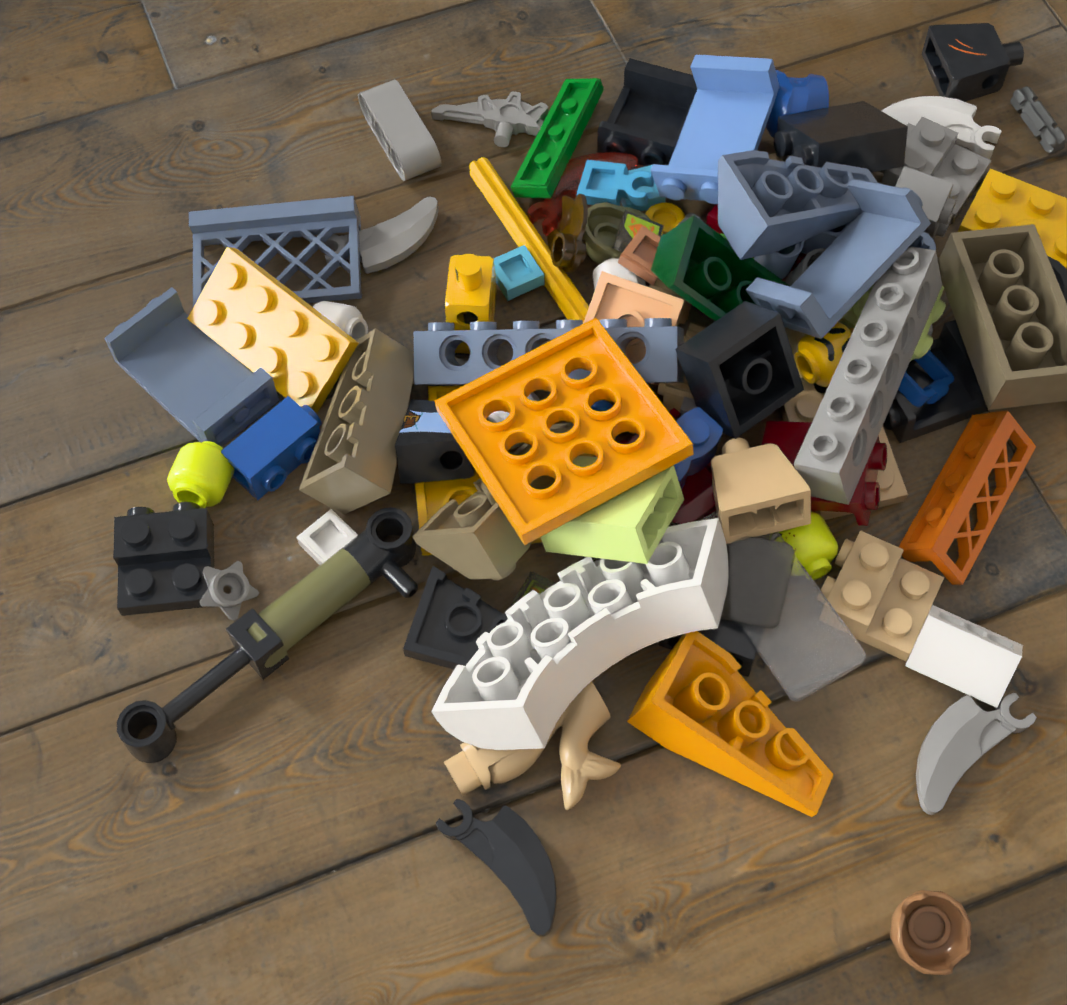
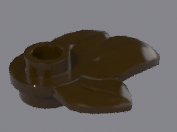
M578 194L576 199L570 196L562 197L560 227L553 230L547 237L552 263L556 267H562L564 272H574L584 262L586 257V243L582 238L587 224L588 206L584 194Z

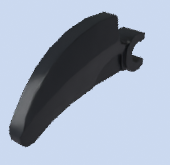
M456 799L453 804L464 816L462 823L457 827H449L439 818L436 822L439 831L448 839L458 840L486 864L512 893L522 908L531 930L537 936H546L551 931L555 918L557 891L552 864L539 837L522 817L506 805L501 808L492 820L485 822L475 818L470 806L465 801Z

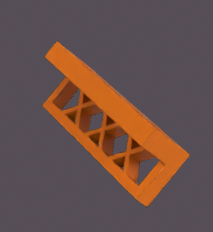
M1008 410L972 415L899 545V548L904 549L902 557L906 561H932L952 585H963L1036 448V445ZM1009 438L1017 447L1010 462H1008L1006 446ZM994 469L996 489L992 496H990L988 476L991 470ZM973 503H976L978 522L974 530L971 531L969 511ZM954 538H957L959 553L956 563L946 554Z

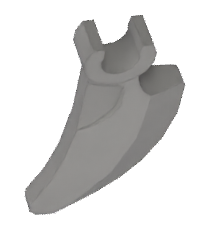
M426 197L402 214L359 231L360 262L363 263L365 273L368 274L386 269L404 260L425 242L433 230L438 216V202L434 197ZM333 234L324 244L331 250H336L335 253L338 254L349 242V234L344 236ZM325 255L328 264L332 259Z
M1016 693L1008 694L1000 701L998 707L990 712L982 710L976 705L971 696L966 695L951 705L931 726L921 745L916 768L917 794L920 806L925 813L935 815L942 810L954 786L983 754L1011 733H1021L1035 722L1037 717L1034 713H1031L1023 720L1015 719L1010 714V706L1019 698Z

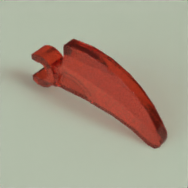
M606 152L583 155L569 160L552 197L545 198L543 202H538L529 207L527 217L532 224L536 223L539 219L546 218L541 225L543 234L548 236L553 230L557 229L558 222L561 220L562 197L570 196L576 199L587 160L626 164L629 171L638 168V159L632 154Z

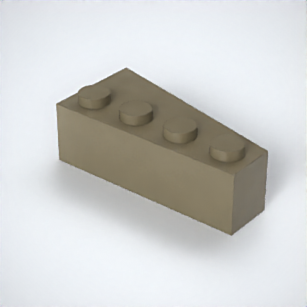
M376 328L356 340L359 344L342 371L299 491L343 515L391 493L397 463L395 443L407 412L414 381V352Z

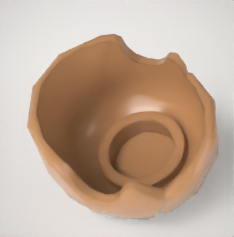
M916 891L907 896L895 909L892 915L890 937L899 957L915 970L923 974L948 975L953 973V968L969 955L971 950V922L963 905L945 892Z

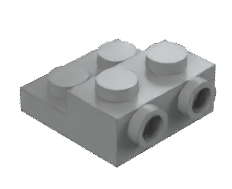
M921 117L916 126L910 123L906 125L908 126L904 166L953 183L950 198L957 200L950 224H953L987 173L992 160L956 145L958 132L925 117ZM903 167L879 171L884 174L881 184L895 187Z

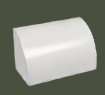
M932 605L905 666L997 708L1022 658L1023 645Z

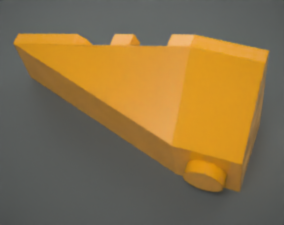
M698 631L683 634L646 684L627 722L674 753L810 817L817 815L834 774L794 728H786L768 707L772 703L762 690L757 693L737 671L741 668V665L729 652Z

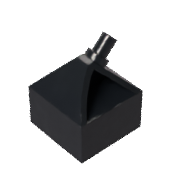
M746 301L675 349L696 407H700L723 428L722 433L735 439L804 390L780 313Z

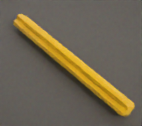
M485 157L472 161L469 165L470 176L518 247L525 245L544 273L545 287L568 320H583L584 323L589 309L588 304L562 267L553 265L551 250L499 174Z

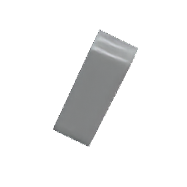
M394 79L358 94L359 104L367 123L403 181L441 167V157L435 141L397 80Z

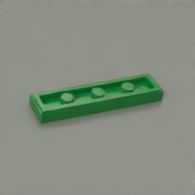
M565 79L511 185L514 197H552L604 91L601 79Z

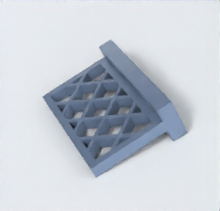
M354 196L189 212V228L193 233V307L218 264L217 262L213 266L204 259V246L222 244L224 247L236 248L242 252L252 241L261 240L270 247L255 261L257 265L263 268L279 253L291 264L276 278L284 285L298 270L312 280L302 291H292L305 302L317 303L321 301L362 298L359 243L361 216ZM349 232V242L338 254L324 244L334 233ZM293 237H304L311 243L296 258L283 248ZM319 249L332 260L318 274H315L304 263ZM349 255H350V264H349L347 261H345L346 258H347ZM341 266L350 273L351 286L333 288L325 280ZM204 267L208 270V272L205 275Z

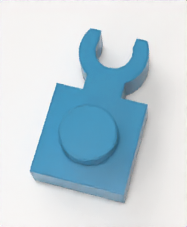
M587 160L576 196L584 194L587 205L604 202L620 205L621 198H626L635 206H647L649 203L647 193L636 190L641 186L653 187L654 180L652 174L644 170L635 171L628 175L629 172L626 164Z

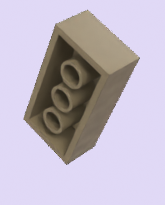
M1035 224L951 233L938 260L941 281L988 410L1067 401V303Z

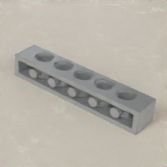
M908 247L874 283L794 462L795 469L808 484L812 497L849 505L941 290L942 281L936 250Z

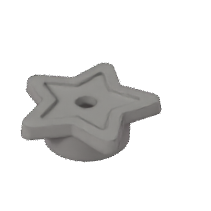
M236 561L224 570L209 566L203 569V576L208 589L201 598L200 605L202 607H220L230 620L238 618L243 601L257 597L259 594L258 590L249 584L247 577L243 574V564L240 561ZM224 586L231 588L230 594L224 592Z

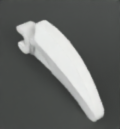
M921 96L894 103L882 110V112L905 125L910 123L916 126L921 117H925L958 132L955 144L969 148V150L989 160L995 146L986 144L984 141L997 144L1001 134V130L997 127H981L973 121V117L977 107L959 99L942 96Z

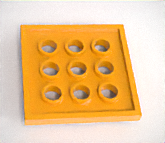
M597 318L572 329L434 401L437 412L524 545L694 455L691 440ZM576 369L591 371V374L584 379L575 380L568 377ZM536 390L551 392L546 399L541 401H532L527 398ZM599 400L615 403L607 411L600 412L591 408ZM496 411L510 413L502 422L492 423L486 420L491 413ZM560 421L574 424L565 433L550 431L551 426ZM623 432L639 435V438L631 444H620L614 440L617 435ZM517 443L532 445V448L526 454L516 456L508 453L509 449ZM581 454H590L597 457V460L592 465L586 467L576 466L572 463ZM540 476H549L555 479L553 485L546 489L539 490L530 486L533 480Z

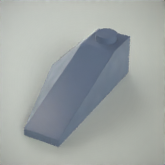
M758 150L722 155L718 160V225L740 260L771 254L854 221L862 210L847 184L852 179L872 183L877 181L867 168L826 162L821 168L804 165L802 158L789 156L784 162L769 159L768 152Z

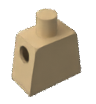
M733 438L722 447L723 455L715 456L711 460L716 513L722 526L726 544L811 524V490L777 445L769 443L750 448L745 439Z

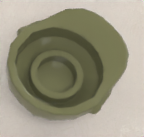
M608 202L592 205L588 208L587 224L582 238L586 243V254L597 264H601L611 258L619 259L632 240L623 228L626 213H631L652 222L650 218L639 210Z

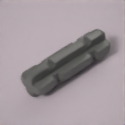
M1028 86L1015 90L1010 102L1018 113L1023 112L1020 116L1038 140L1042 138L1040 144L1049 154L1061 151L1065 147L1067 136L1060 127L1057 126L1055 128L1057 123L1040 100L1035 101L1038 97Z

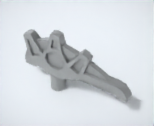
M511 92L507 99L491 100L488 95H481L478 97V102L457 106L449 104L439 105L432 109L431 114L433 120L443 121L447 119L484 124L485 127L495 130L494 143L499 147H507L512 134L526 133L537 136L543 120L549 112V107L542 102L531 106L521 101V93Z

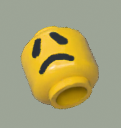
M837 322L822 339L805 334L799 340L798 351L795 353L794 358L800 374L807 382L811 384L816 383L822 387L829 386L854 328L849 329L841 322Z

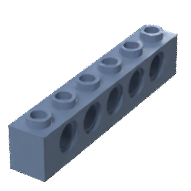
M671 318L644 319V327H627V319L600 320L601 325L625 356L626 347L630 341L640 338L646 346L645 357L639 363L632 365L646 383H684V372L675 350L684 343V329L672 326ZM556 320V329H539V321H513V329L497 330V322H470V330H454V323L449 322L428 323V331H414V384L466 385L503 366L497 358V349L501 343L508 341L512 345V361L538 348L544 342L553 340L582 325L583 320ZM465 342L469 346L470 357L461 366L456 361L455 350L460 343ZM576 369L568 377L575 380L584 379L591 374V371Z

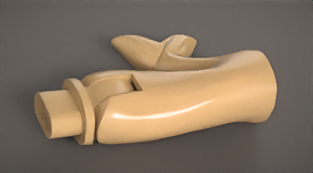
M590 682L569 704L557 721L547 741L548 744L558 728L563 727L559 755L562 763L561 785L564 808L566 810L573 808L581 800L589 780L606 779L615 774L621 767L620 763L588 750L590 738L610 719L608 708L593 682ZM462 743L460 744L462 751L444 761V764L462 796L481 785L487 790L491 787L490 780L493 784H503L517 778L536 762L545 748L493 750Z

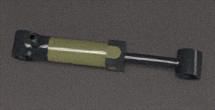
M392 507L383 508L375 512L368 519L366 529L260 613L257 614L252 608L227 627L226 631L236 650L161 708L155 702L147 700L136 701L128 705L120 713L117 720V733L130 753L136 759L145 763H155L167 758L174 750L177 742L176 726L174 725L177 720L248 664L264 680L289 660L287 654L289 649L382 575L404 598L412 597L418 590V584L401 568L414 558L416 552V544L413 539L414 532L409 516L402 510ZM389 535L401 536L394 542L382 541ZM149 725H157L155 732L146 739H137L143 728Z

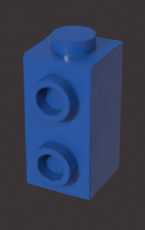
M287 396L221 450V453L235 469L232 477L254 498L259 500L266 493L277 490L285 482L287 476L298 466L310 461L320 434L319 427L322 425V422L308 405L300 407Z

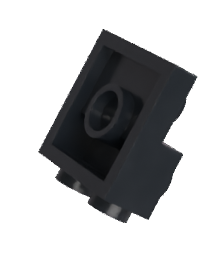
M180 502L175 504L172 511L155 513L154 510L148 507H133L127 511V516L114 517L113 558L118 565L117 609L122 616L203 608L199 602L208 589L203 576V569L206 566L214 568V524L207 508H200L198 504L193 502Z

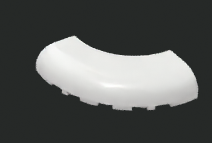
M719 518L668 527L647 564L602 558L593 562L591 557H586L557 573L561 581L552 585L541 594H538L535 590L529 592L505 612L508 617L505 623L496 626L490 633L484 632L477 639L476 644L479 649L467 665L456 666L433 707L432 713L435 719L448 733L460 741L478 748L493 750L545 748L552 730L569 704L590 682L609 667L628 655L661 640L685 633L718 628L729 579L727 546Z

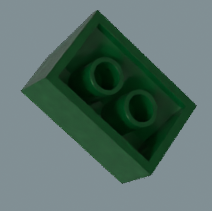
M695 215L661 236L651 267V271L669 289L714 321H717L744 301L755 304L746 289L757 277L790 287V285L753 258L740 260L729 241Z

